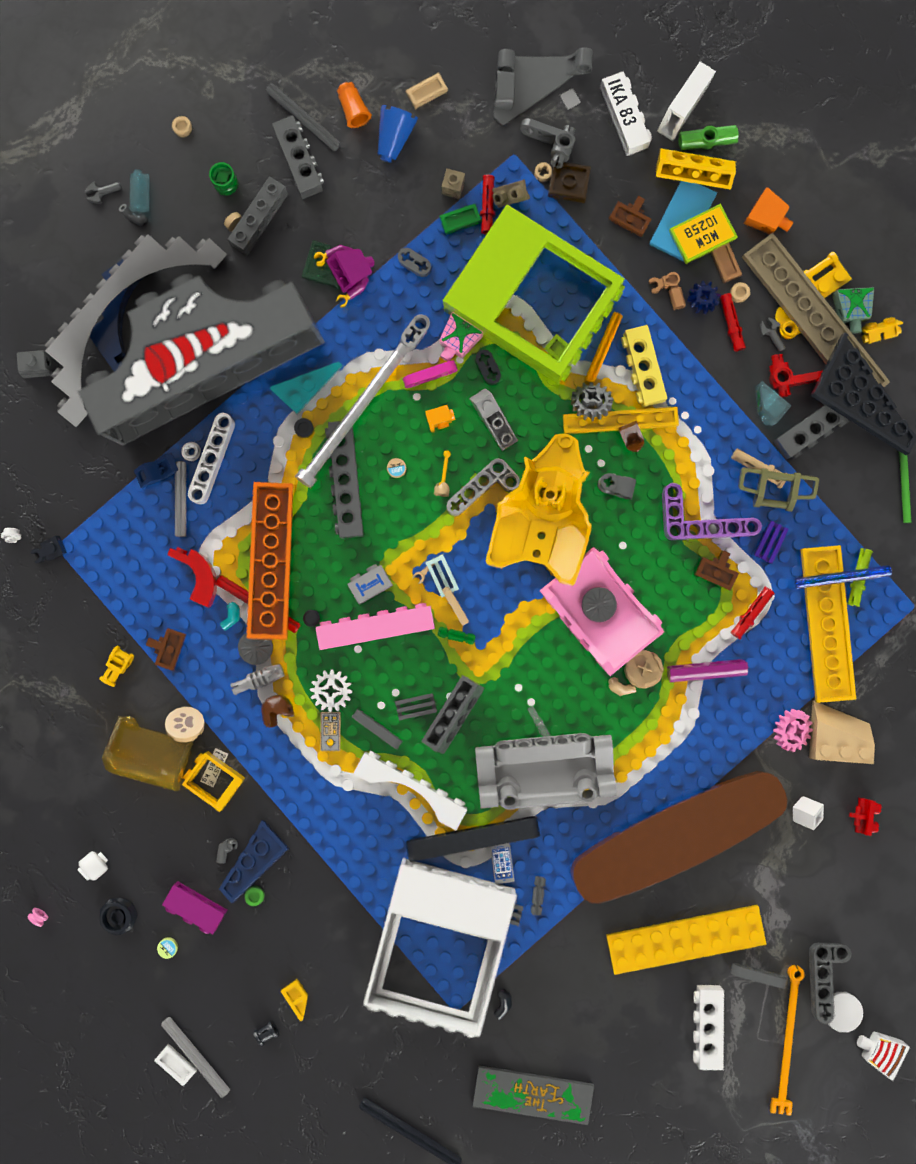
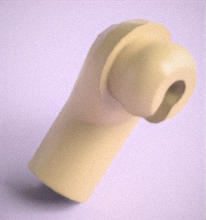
M612 677L608 681L610 690L619 696L636 693L634 685H623L618 682L616 677Z

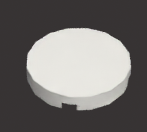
M847 992L834 993V1019L829 1025L839 1032L855 1030L863 1018V1008L860 1001Z

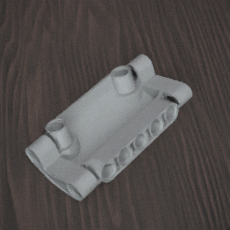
M579 733L504 740L498 742L496 746L475 747L481 808L498 807V805H501V807L507 810L592 802L597 796H617L611 735L590 737L588 734Z

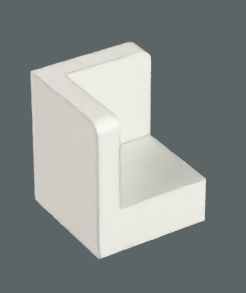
M803 796L793 806V821L814 830L823 820L824 804Z

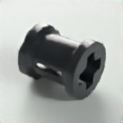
M271 1020L263 1028L255 1029L254 1036L258 1044L264 1046L266 1041L273 1037H279V1031Z

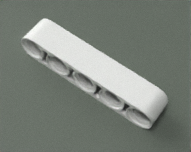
M220 413L215 417L188 490L189 499L196 504H204L209 499L235 428L234 420L227 413ZM229 419L228 426L221 427V421ZM222 437V443L214 445L215 438ZM214 454L216 456L215 462L208 463V457ZM208 472L209 479L202 482L201 475ZM201 490L203 495L200 499L196 500L194 494L196 491Z

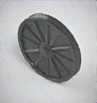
M601 587L589 590L582 600V610L585 616L595 622L609 620L617 608L616 598L613 593Z
M245 633L239 640L238 651L245 662L259 665L271 657L273 643L272 640L247 639V633Z

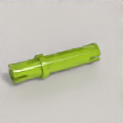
M860 548L853 583H850L851 592L847 605L860 607L862 593L866 589L864 585L873 553L872 550Z

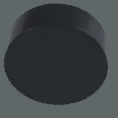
M301 418L296 421L294 431L299 437L308 438L313 434L314 426L309 419Z

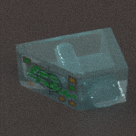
M762 381L755 387L757 413L761 416L760 419L763 423L773 426L782 418L791 405Z

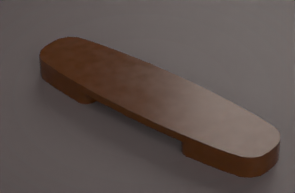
M762 771L744 774L713 785L709 790L676 803L622 832H615L590 847L573 861L570 871L572 881L577 891L585 900L598 904L666 880L722 853L776 820L787 808L786 792L777 777Z

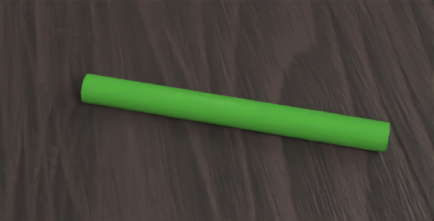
M899 452L903 523H911L908 456Z

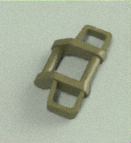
M743 467L741 468L738 487L743 491L755 494L753 507H774L792 512L797 499L816 498L819 478L801 475V473L796 472L788 474L772 472L764 468L760 470ZM747 472L760 474L757 490L744 487V478ZM767 479L791 482L787 501L763 499ZM801 479L814 481L810 495H798Z

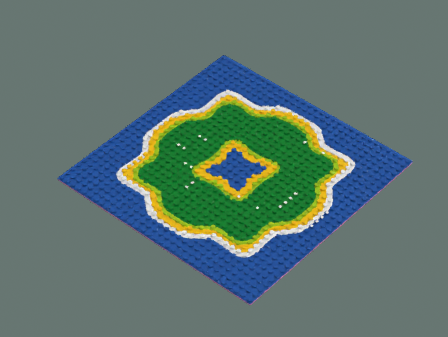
M516 155L509 157L490 174L495 177L494 188L525 179L526 190L530 199L510 204L509 206L624 278L554 198L548 197L546 188ZM483 181L445 213L475 203L480 215L482 210ZM495 202L493 205V211H495L493 224L505 208V206L498 208ZM439 217L404 247L412 249L429 260L431 272L428 276L419 277L401 266L397 253L368 278L369 282L363 292L353 299L350 298L347 305L340 308L345 303V300H342L316 323L325 343L244 384L164 453H172L175 462H186L185 537L175 536V473L144 488L140 487L137 478H135L62 540L67 552L62 556L154 663L158 654L154 653L155 648L146 646L148 638L159 640L160 636H165L167 628L187 634L175 670L172 671L160 666L158 668L188 703L203 715L206 724L383 930L402 859H408L405 841L537 816L541 836L510 843L515 882L500 884L515 888L517 895L515 904L523 906L519 926L509 924L496 978L584 900L577 891L570 873L571 865L576 857L613 833L622 832L676 803L709 790L774 733L773 729L777 728L775 722H780L779 715L785 716L784 712H790L791 709L800 710L815 696L800 549L841 545L846 601L848 602L851 592L850 583H853L860 548L864 547L818 495H816L815 499H797L792 512L774 507H753L755 494L743 491L738 487L741 468L746 466L731 459L736 448L768 466L774 465L775 469L782 473L793 474L796 472L795 469L626 279L623 283L625 288L618 302L614 301L611 313L607 318L603 317L604 320L601 323V328L597 334L593 332L592 341L586 350L582 349L583 352L580 360L576 365H571L570 375L565 382L562 380L559 385L483 336L463 358L457 355L453 356L451 361L454 360L458 369L456 372L411 388H405L402 380L403 377L447 362L440 357L445 349L440 345V338L450 318V315L444 312L443 299L486 236L481 233L482 222L446 235ZM544 248L496 321L548 354L549 352L544 348L556 334L561 336L568 344L570 343L604 292L606 286ZM407 254L406 256L402 255L403 261L410 260L411 262H413V260L410 259V254ZM416 263L419 266V271L427 270L426 264L421 266ZM614 312L622 314L623 317L593 385L596 386L600 383L601 388L607 387L606 392L611 391V397H613L611 411L677 407L679 421L678 427L640 429L644 438V445L639 452H632L626 448L620 431L569 434L578 440L584 470L589 472L585 481L582 482L580 502L588 514V521L592 525L585 553L593 547L599 552L603 551L608 556L609 560L607 562L625 585L628 584L633 589L635 598L652 616L655 614L662 621L660 626L664 633L643 649L657 654L663 664L662 678L653 687L646 689L636 687V693L619 696L611 691L608 681L610 678L616 677L618 682L623 685L631 684L625 675V664L609 676L596 662L594 656L577 640L560 619L557 611L550 606L540 592L542 588L556 578L551 571L542 564L526 560L502 569L487 565L486 557L496 521L497 504L503 501L505 496L511 492H507L496 482L461 515L451 516L447 511L449 499L494 459L504 460L518 475L521 482L526 469L524 457L531 460L534 459L547 446L554 435L564 434L563 414L577 413V411L572 410V392H576L577 386L582 388L583 383L587 386L590 385V383L585 381V377ZM423 314L430 321L426 335L413 351L407 352L353 425L364 537L341 539L335 532V523H338V518L334 516L333 504H336V497H332L331 493L334 477L330 478L329 466H332V458L327 459L315 475L317 481L311 488L302 484L295 476L301 468L304 470L307 468L327 441L325 428H329L328 422L343 420L400 344L402 333L414 317ZM418 322L415 324L419 329L425 328L423 323ZM648 325L667 400L663 403L642 408L641 403H638L636 398L638 390L637 386L632 383L631 374H633L632 367H629L627 364L626 355H628L626 348H623L621 337H623L625 330ZM413 333L412 336L408 340H406L407 343L413 340ZM634 345L636 352H643V348L640 345ZM480 350L491 352L500 370L501 378L496 385L486 384L475 360ZM481 355V359L479 361H483L486 366H489L487 363V359L489 357ZM340 362L343 365L298 415L270 390L271 386L333 363ZM639 363L640 370H648L645 363ZM489 369V377L487 378H491L494 381L497 374H493L491 369ZM645 381L643 383L646 389L653 388L651 382ZM485 388L492 393L518 439L517 442L503 451L494 440L469 399ZM448 405V409H452L454 412L455 420L449 423V426L446 428H434L435 432L431 433L425 411ZM220 413H227L234 420L235 428L209 499L204 504H196L189 499L188 490L215 417ZM301 418L309 419L314 426L313 434L308 438H301L294 431L296 421ZM223 419L220 424L221 427L228 426L229 419ZM222 437L215 438L214 445H220L223 440ZM343 438L342 441L339 443V445H338L339 447H341V446H343V445L345 444V439H344V438ZM188 442H195L201 448V455L195 461H188L182 456V447ZM194 449L189 450V455L195 453ZM448 450L451 452V456L448 458L445 483L449 486V496L434 495V488L442 480L445 459L443 453ZM214 454L210 455L207 459L208 463L215 462L216 456ZM344 456L340 457L337 464L340 466L345 465L347 458ZM394 458H399L406 464V473L400 478H393L387 471L389 461ZM495 464L492 467L496 473L503 471V467L500 464ZM208 472L201 475L202 482L209 479ZM747 472L744 478V487L757 490L760 474ZM607 473L636 479L632 499H623L601 492L597 486L598 480ZM346 475L341 476L339 479V483L342 485H346L349 482V477ZM480 477L478 482L481 486H486L489 484V479L487 477ZM508 478L505 481L508 487L516 485V481L513 478ZM608 479L604 481L606 487L611 485ZM801 479L798 495H810L812 489ZM767 480L763 499L787 501L791 482L786 481L783 487L779 489L776 484ZM253 482L292 483L294 491L288 616L301 625L296 633L288 630V640H272L273 652L271 657L262 664L252 665L245 662L238 651L239 640L247 633L248 604L217 586L216 596L211 608L190 600L196 584L195 573L189 565L167 554L170 548L176 550L177 547L188 551L187 555L191 549L196 550L209 560L215 570L217 579L223 575L249 591ZM671 483L680 485L683 494L684 521L756 518L761 522L762 529L758 534L750 537L669 540L664 534L662 491ZM673 488L668 489L670 497H676V491ZM468 489L464 492V496L467 499H472L475 496V492ZM198 490L195 492L194 497L196 500L202 497V491ZM345 494L341 498L343 504H348L351 501L349 494ZM461 496L458 497L460 498V502H458L456 505L454 503L451 504L452 511H459V505L462 502L464 503V505L467 504L462 500ZM670 507L669 514L676 517L678 513L676 508ZM351 513L343 516L345 523H350L353 520ZM770 521H774L776 524L789 529L772 564L754 556ZM751 522L747 524V529L750 532L755 530V526ZM732 523L728 525L729 532L735 533L736 527ZM713 524L709 525V532L715 534L717 531L716 526ZM690 525L689 532L692 535H696L698 532L697 527ZM671 526L670 533L673 536H677L678 528ZM772 528L760 554H764L776 528ZM779 531L772 545V548L767 556L768 558L770 557L782 531ZM539 534L538 538L544 539L545 535ZM538 550L533 554L535 558L540 557ZM722 550L731 553L727 561L730 564L729 569L739 573L731 591L695 575L702 557L712 561L714 557L718 559ZM443 554L459 590L452 593L469 620L467 624H461L445 596L441 597L430 571L427 572L425 580L418 584L422 580L420 574H417L414 579L412 578L416 572H421L427 566L426 561H430ZM872 556L864 585L866 589L862 593L860 607L847 605L853 662L914 609V604ZM438 561L450 589L454 586L442 561ZM374 564H377V566L382 565L393 586L359 605L347 585L351 582L350 578L357 574L361 576L366 574V569ZM434 565L432 567L433 571L440 583L441 588L443 589L445 588V585L439 575L436 566ZM768 587L775 594L754 620V625L748 628L741 640L737 639L730 632L740 621L739 617L746 613L763 588ZM230 602H235L240 608V619L225 631L220 623L228 617L227 605ZM422 603L431 606L435 629L324 650L319 649L316 627L320 626V622L331 621L334 624L339 623V619L346 617L356 620L358 615L369 613V616L372 617L377 616V612L384 610L394 613L396 608L407 606V609L410 610L415 609L416 604ZM308 610H315L320 615V622L314 627L307 626L303 621V615ZM440 627H445L447 630L453 629L465 632V634H474L476 636L474 644H467L465 641L459 642L450 640L448 637L442 638L438 636V630ZM743 659L748 663L747 676L669 683L667 667L672 665ZM277 664L282 666L285 674L282 678L256 690L248 689L234 695L231 683L245 679L248 674L265 667ZM334 670L336 675L341 671L342 678L348 677L346 683H352V685L348 686V689L353 690L352 693L347 695L351 700L344 701L346 703L345 707L340 704V710L337 711L335 707L332 712H341L340 751H321V712H329L328 707L321 710L322 704L315 705L317 699H311L315 693L310 691V689L315 688L312 681H318L316 677L318 674L323 677V671H327L330 674V671ZM464 675L485 689L444 754L436 752L421 741L458 681ZM328 678L321 682L320 687H324L327 684ZM336 679L337 685L343 687V684ZM332 685L330 688L323 690L330 692V696H332L333 693L340 692L339 690L333 689ZM433 693L436 713L399 720L395 701ZM319 694L321 699L327 703V698L323 694ZM274 695L287 697L293 705L294 717L278 714L277 725L267 728L263 723L261 714L263 702ZM338 695L335 698V703L339 702L343 695ZM427 698L418 701L400 704V707L403 708L407 706L431 702L430 698ZM432 705L403 711L402 715L432 709ZM357 709L363 711L403 741L399 748H393L353 719L352 716ZM579 733L588 734L590 737L611 735L617 796H597L592 802L507 810L501 807V805H498V807L481 808L475 747L496 746L498 742L504 740ZM373 751L381 756L380 760L384 762L389 760L395 763L400 771L403 772L405 769L413 773V778L418 781L424 779L432 784L431 788L435 790L440 788L448 793L447 797L453 800L458 798L465 802L464 806L467 807V811L457 830L439 822L430 803L414 789L395 782L369 783L354 775L353 773L364 753ZM491 847L416 861L495 883ZM536 876H542L546 879L545 886H543L545 890L543 905H541V915L531 914ZM513 909L512 912L517 913L518 910H517V909ZM401 916L394 943L448 1006L460 1010L473 998L488 940Z

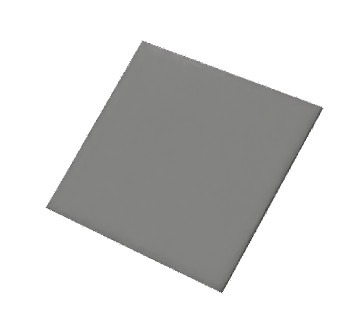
M573 88L560 95L568 110L581 103Z

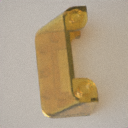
M119 716L102 756V761L105 769L113 774L178 791L183 781L194 740L177 742L166 734L139 727L136 719L126 716L124 718Z

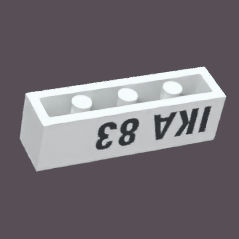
M620 72L602 79L600 89L626 155L629 156L647 149L652 140L649 129L646 130L644 115L638 110V100L635 94L632 95L629 78L625 77L624 72Z

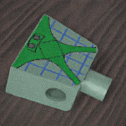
M874 287L838 289L832 294L836 314L844 324L850 325L852 334L862 332L861 323L871 319Z

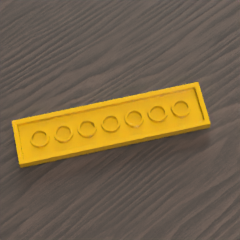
M841 545L800 549L816 703L855 700L856 691Z
M758 905L606 934L614 975L766 945Z

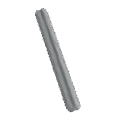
M166 1018L161 1026L221 1098L225 1097L230 1091L229 1087L172 1018Z

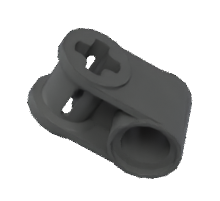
M611 473L604 474L597 482L598 489L601 492L623 499H632L636 485V479ZM606 479L611 484L609 487H606V483H604Z

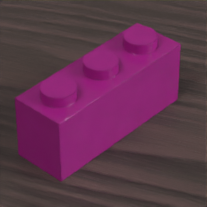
M179 881L173 885L162 906L166 907L165 910L173 915H180L186 923L199 926V930L203 933H211L212 935L227 912V909Z

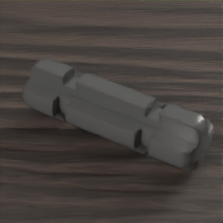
M542 876L535 877L534 884L536 886L533 890V905L531 906V914L541 915L542 913L541 905H543L545 890L543 886H545L546 882L545 877Z

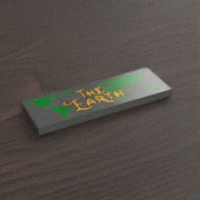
M479 1065L473 1107L588 1125L594 1084Z

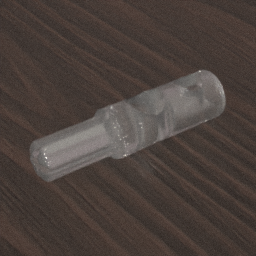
M533 706L529 707L528 711L542 737L551 736Z

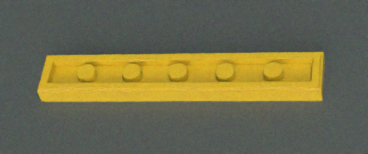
M677 407L608 411L607 416L602 415L601 420L594 417V421H591L590 417L584 420V415L577 416V413L563 414L564 434L619 431V427L637 421L640 429L679 426Z

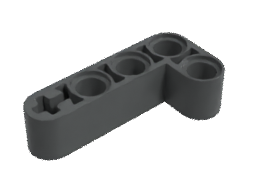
M814 943L809 948L811 1013L813 1018L822 1024H829L834 1019L832 963H845L851 958L849 947L839 943ZM823 948L824 954L818 958L817 950ZM839 948H842L843 955L842 957L838 958L836 955V951ZM820 968H823L825 971L822 978H819L817 974ZM824 988L826 992L825 996L823 998H819L818 992L820 989ZM823 1010L826 1011V1014H823L821 1017L820 1013H823Z

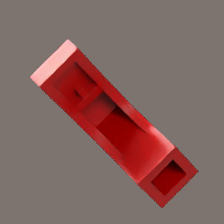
M177 547L176 550L170 548L167 555L186 563L195 573L196 584L190 600L211 608L217 592V577L209 560L193 549L187 555L188 551Z

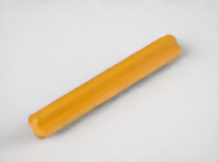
M618 312L612 314L587 372L585 381L588 383L595 382L623 315Z

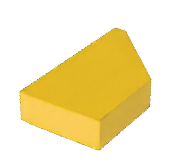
M296 979L283 988L281 993L301 1022L304 1018L308 994L299 980Z

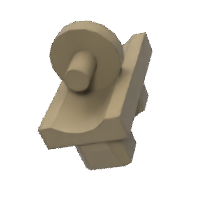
M525 179L492 189L494 193L493 199L498 208L530 199L526 190Z

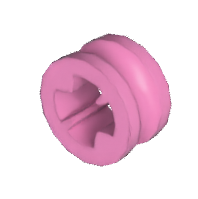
M34 908L32 910L33 914H29L28 919L34 925L41 927L44 924L43 921L48 919V915L41 909Z

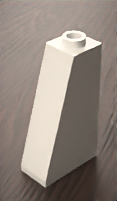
M699 62L669 106L657 132L672 141L675 139L716 73L715 70Z

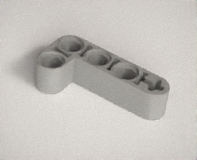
M494 459L447 502L448 513L451 516L461 515L496 482L507 492H512L519 487L520 479L504 460ZM495 464H500L503 467V471L496 473L492 467ZM480 477H487L489 484L481 486L478 480ZM508 478H513L516 481V485L508 487L505 481ZM466 490H473L475 496L472 499H467L464 496ZM461 496L462 500L467 504L464 505V503L462 502L459 505V511H452L451 504L454 503L456 505L458 502H460V498L458 497Z

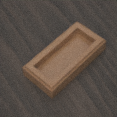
M729 243L710 252L723 283L742 276Z

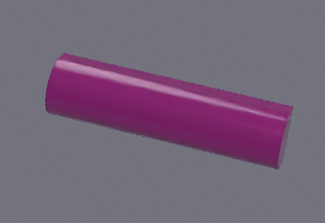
M743 659L672 665L667 667L669 683L747 676L748 663Z

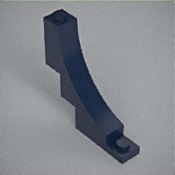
M122 259L116 264L120 266L124 260ZM114 266L101 274L106 281L111 276L109 271ZM144 277L122 290L101 313L104 319L94 325L89 335L114 372L122 364L121 360L126 357L122 335L125 308L132 292Z

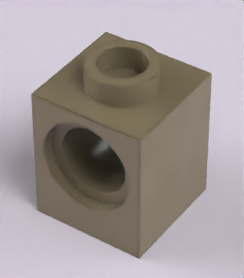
M446 169L442 183V195L460 199L465 183V173Z

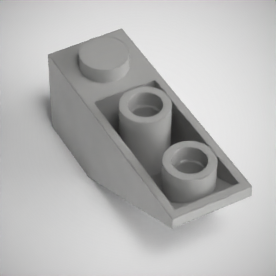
M485 388L469 398L502 451L518 441L491 392Z

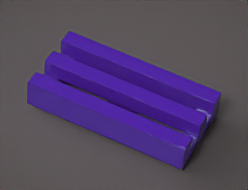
M770 521L754 556L772 564L789 529L776 524L774 521ZM774 527L776 529L765 549L764 554L762 555L760 554L772 528ZM779 531H782L770 557L768 558L767 556L772 548V545Z

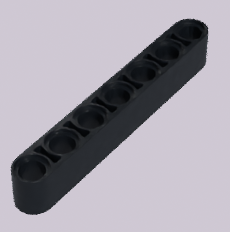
M530 816L405 841L408 860L419 861L533 839L541 835L537 816Z

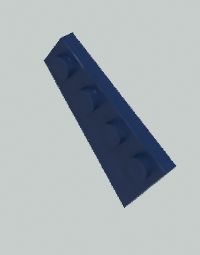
M264 820L259 824L255 834L252 835L245 850L242 851L238 861L219 888L231 904L289 849Z

